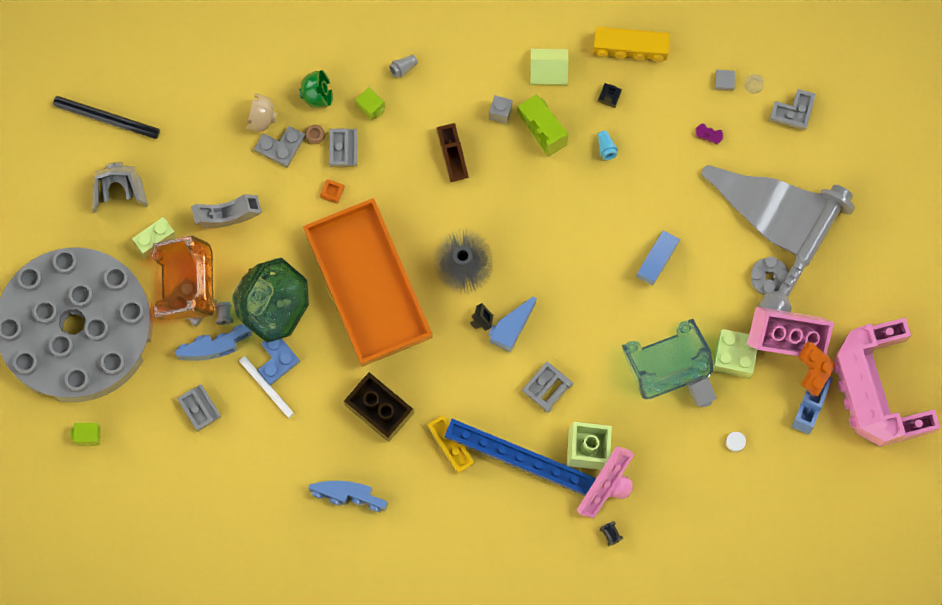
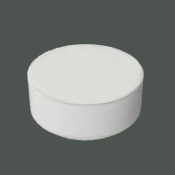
M732 432L728 435L726 446L730 451L739 452L745 447L746 439L742 433Z

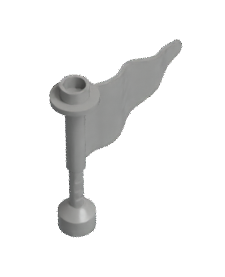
M707 165L702 170V176L762 236L776 246L796 255V261L779 290L766 293L758 307L791 312L792 307L788 298L804 268L810 264L839 212L844 214L853 213L855 207L850 202L853 194L839 185H833L830 190L822 189L817 194L774 178L745 176Z

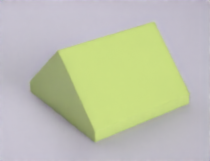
M531 48L530 85H568V49Z

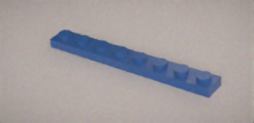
M451 419L444 436L448 440L586 496L596 480L593 476L455 419Z

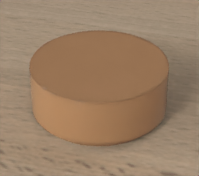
M311 125L307 128L306 139L309 143L320 144L324 140L325 133L321 126Z

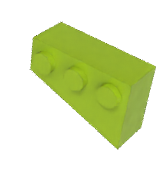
M536 94L518 105V114L548 157L567 146L568 132L559 123L555 115L550 112L542 98L540 99Z

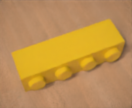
M596 26L593 54H597L600 57L611 55L620 59L633 57L636 60L653 59L655 62H662L668 58L670 33Z

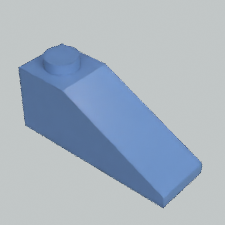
M530 298L501 319L496 326L493 325L488 336H491L490 343L511 352L536 304L537 298Z

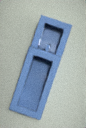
M663 230L636 277L653 286L680 239Z
M832 377L828 378L818 396H813L806 390L792 428L810 435L832 382Z

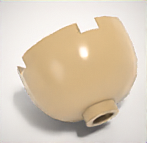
M255 93L254 98H257V100L253 99L247 121L250 125H246L245 129L260 132L266 130L270 123H275L277 112H274V104L268 97Z

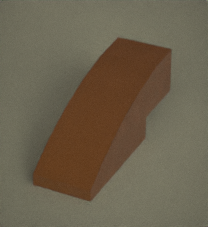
M451 123L436 127L450 182L469 178L456 124Z

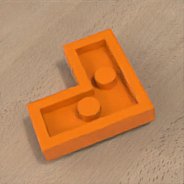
M806 342L797 357L810 368L801 386L811 395L818 396L836 364L815 344Z

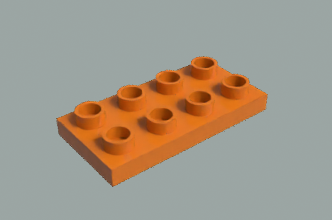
M374 198L303 226L361 367L433 338V334Z

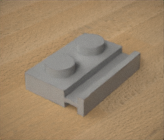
M357 128L330 129V167H357Z
M201 384L177 398L197 432L212 424L218 418H221L220 413Z

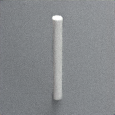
M245 356L242 357L239 362L288 418L292 417L294 412Z

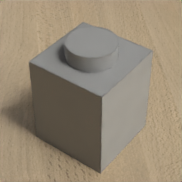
M494 95L489 111V120L507 124L513 100Z
M702 375L686 383L695 405L707 407L712 404L713 400L717 399L708 377Z

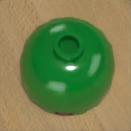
M323 70L307 74L301 82V88L299 89L300 98L304 99L310 107L325 108L332 104V89L328 91L327 86L330 81Z

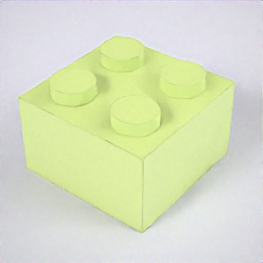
M722 329L719 334L712 371L750 379L754 370L757 349L747 344L749 334Z
M573 422L568 430L567 466L602 470L611 456L612 426Z

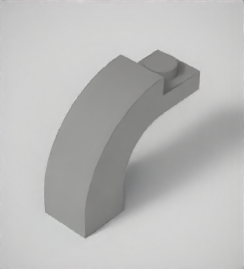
M247 194L223 204H195L191 206L195 224L204 225V228L230 226L247 221L262 213L258 196Z

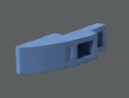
M240 324L234 327L233 331L228 334H219L215 337L216 340L212 341L210 335H201L195 339V342L189 345L188 343L182 344L174 352L179 360L201 361L215 359L238 351L235 343L251 336L252 333L248 324L244 326Z
M325 481L310 484L308 488L312 492V496L318 499L328 498L330 503L337 506L341 504L346 505L349 498L351 499L350 502L359 506L363 503L368 505L370 510L380 513V510L385 512L388 506L387 501L371 496L372 487L359 483Z

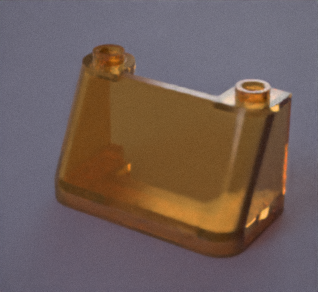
M193 235L153 243L152 258L157 264L162 266V300L155 302L153 307L154 317L165 320L212 316L214 314L213 251L210 244Z

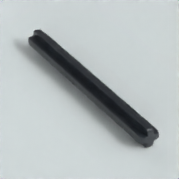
M56 96L53 101L55 107L157 139L160 134L159 128L60 96Z

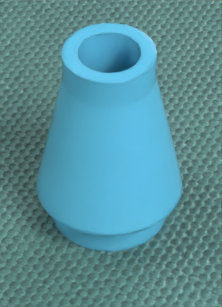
M608 131L599 132L597 137L600 156L604 160L615 158L618 148L609 136Z

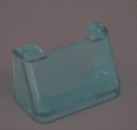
M694 319L681 322L676 329L677 335L643 348L637 341H630L622 345L624 356L643 399L655 398L684 387L687 382L702 375L709 377L712 374L711 350Z

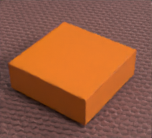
M326 179L320 198L338 204L345 186Z

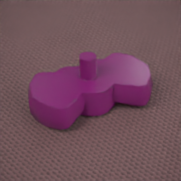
M704 123L696 128L697 138L708 140L715 145L723 140L722 130L714 131L712 128H707Z

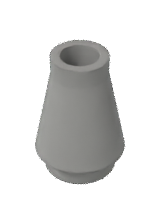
M412 54L408 57L392 61L389 69L395 78H402L418 64V61Z

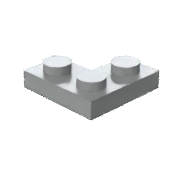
M797 89L793 106L775 101L769 121L806 130L816 94Z
M288 126L280 142L263 133L254 151L288 168L306 136Z

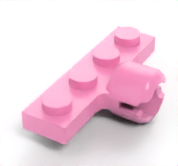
M618 446L615 448L579 505L577 511L580 515L595 518L608 497L625 499L631 494L633 489L632 481L627 476L622 475L634 456L631 450Z

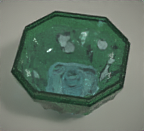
M273 258L258 263L253 268H249L232 295L237 318L246 328L267 343L291 336L309 306L307 279L283 258Z

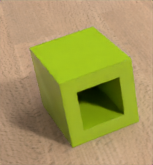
M370 87L355 99L356 106L371 121L375 117L379 118L385 111V102Z
M74 423V428H71L70 432L71 440H73L76 446L100 445V425L98 423Z

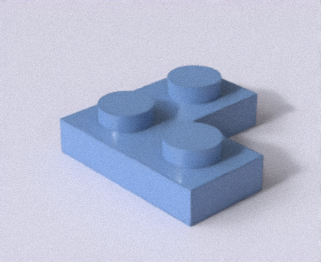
M274 332L261 343L272 359L260 367L258 372L271 386L299 364L300 360L277 332Z

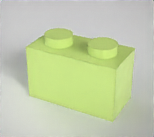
M162 217L133 237L132 240L144 258L148 259L174 241L177 236L166 219Z

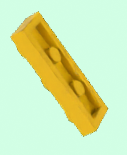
M443 414L428 423L427 427L457 474H460L475 463L463 445L444 438L449 422Z

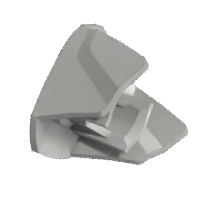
M123 162L108 163L106 168L95 172L92 202L93 213H97L99 182H101L103 202L110 200L109 188L111 184L119 182L125 188L126 199L133 198L134 192L136 200L143 203L145 207L148 206L142 180L136 173L135 166L123 167Z

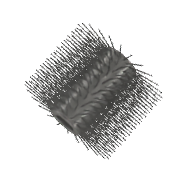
M463 231V246L461 235L460 246L458 236L456 241L453 234V239L447 238L451 242H447L446 249L444 245L443 248L440 246L439 254L445 256L434 258H442L435 259L442 260L436 261L441 262L437 264H441L439 265L442 266L440 270H443L441 272L446 275L442 279H446L449 274L450 277L445 282L449 280L460 285V292H462L461 287L463 285L465 293V279L466 285L468 278L470 288L471 281L475 290L474 283H479L476 280L483 278V271H485L484 278L488 277L491 267H487L489 269L485 270L482 268L493 265H486L492 264L486 263L489 262L486 261L489 259L484 256L489 252L484 251L485 249L481 247L478 248L479 244L476 245L475 243H479V241H475L472 237L467 236V232L464 238Z

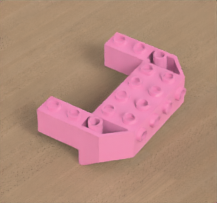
M906 318L872 326L870 323L850 331L834 358L836 366L833 370L835 374L838 373V387L845 396L843 402L845 409L849 410L851 415L849 418L851 428H855L856 434L879 447L936 433L940 429L935 409L903 418L900 417L899 412L891 414L872 355L875 349L908 341L911 333Z

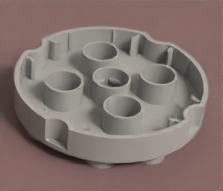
M63 248L50 251L23 266L9 281L0 297L1 356L11 372L26 387L39 395L43 393L53 396L62 402L94 400L108 395L125 384L144 361L141 355L146 343L151 342L153 328L149 301L134 274L124 264L108 254L88 248ZM71 315H79L86 319L83 330L75 335L63 331L64 322Z

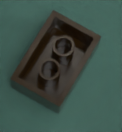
M370 372L344 400V405L388 442L392 440L414 414V409Z

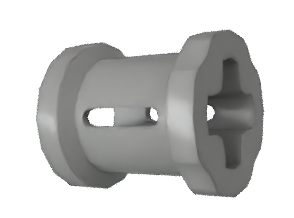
M220 302L214 305V308L217 309L218 317L216 324L227 325L233 323L230 313V307H232L230 302Z

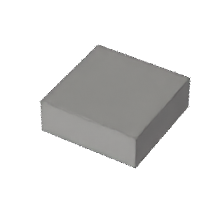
M716 70L715 89L734 91L735 71Z

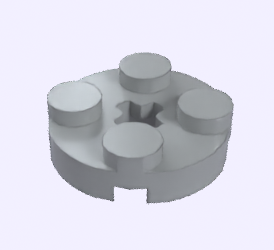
M772 256L763 258L756 262L752 268L750 275L751 284L762 295L778 291L788 275V269L783 262ZM765 273H772L774 280H766L767 275Z

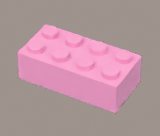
M756 307L747 344L757 350L799 356L806 342H812L826 355L834 322L818 316Z

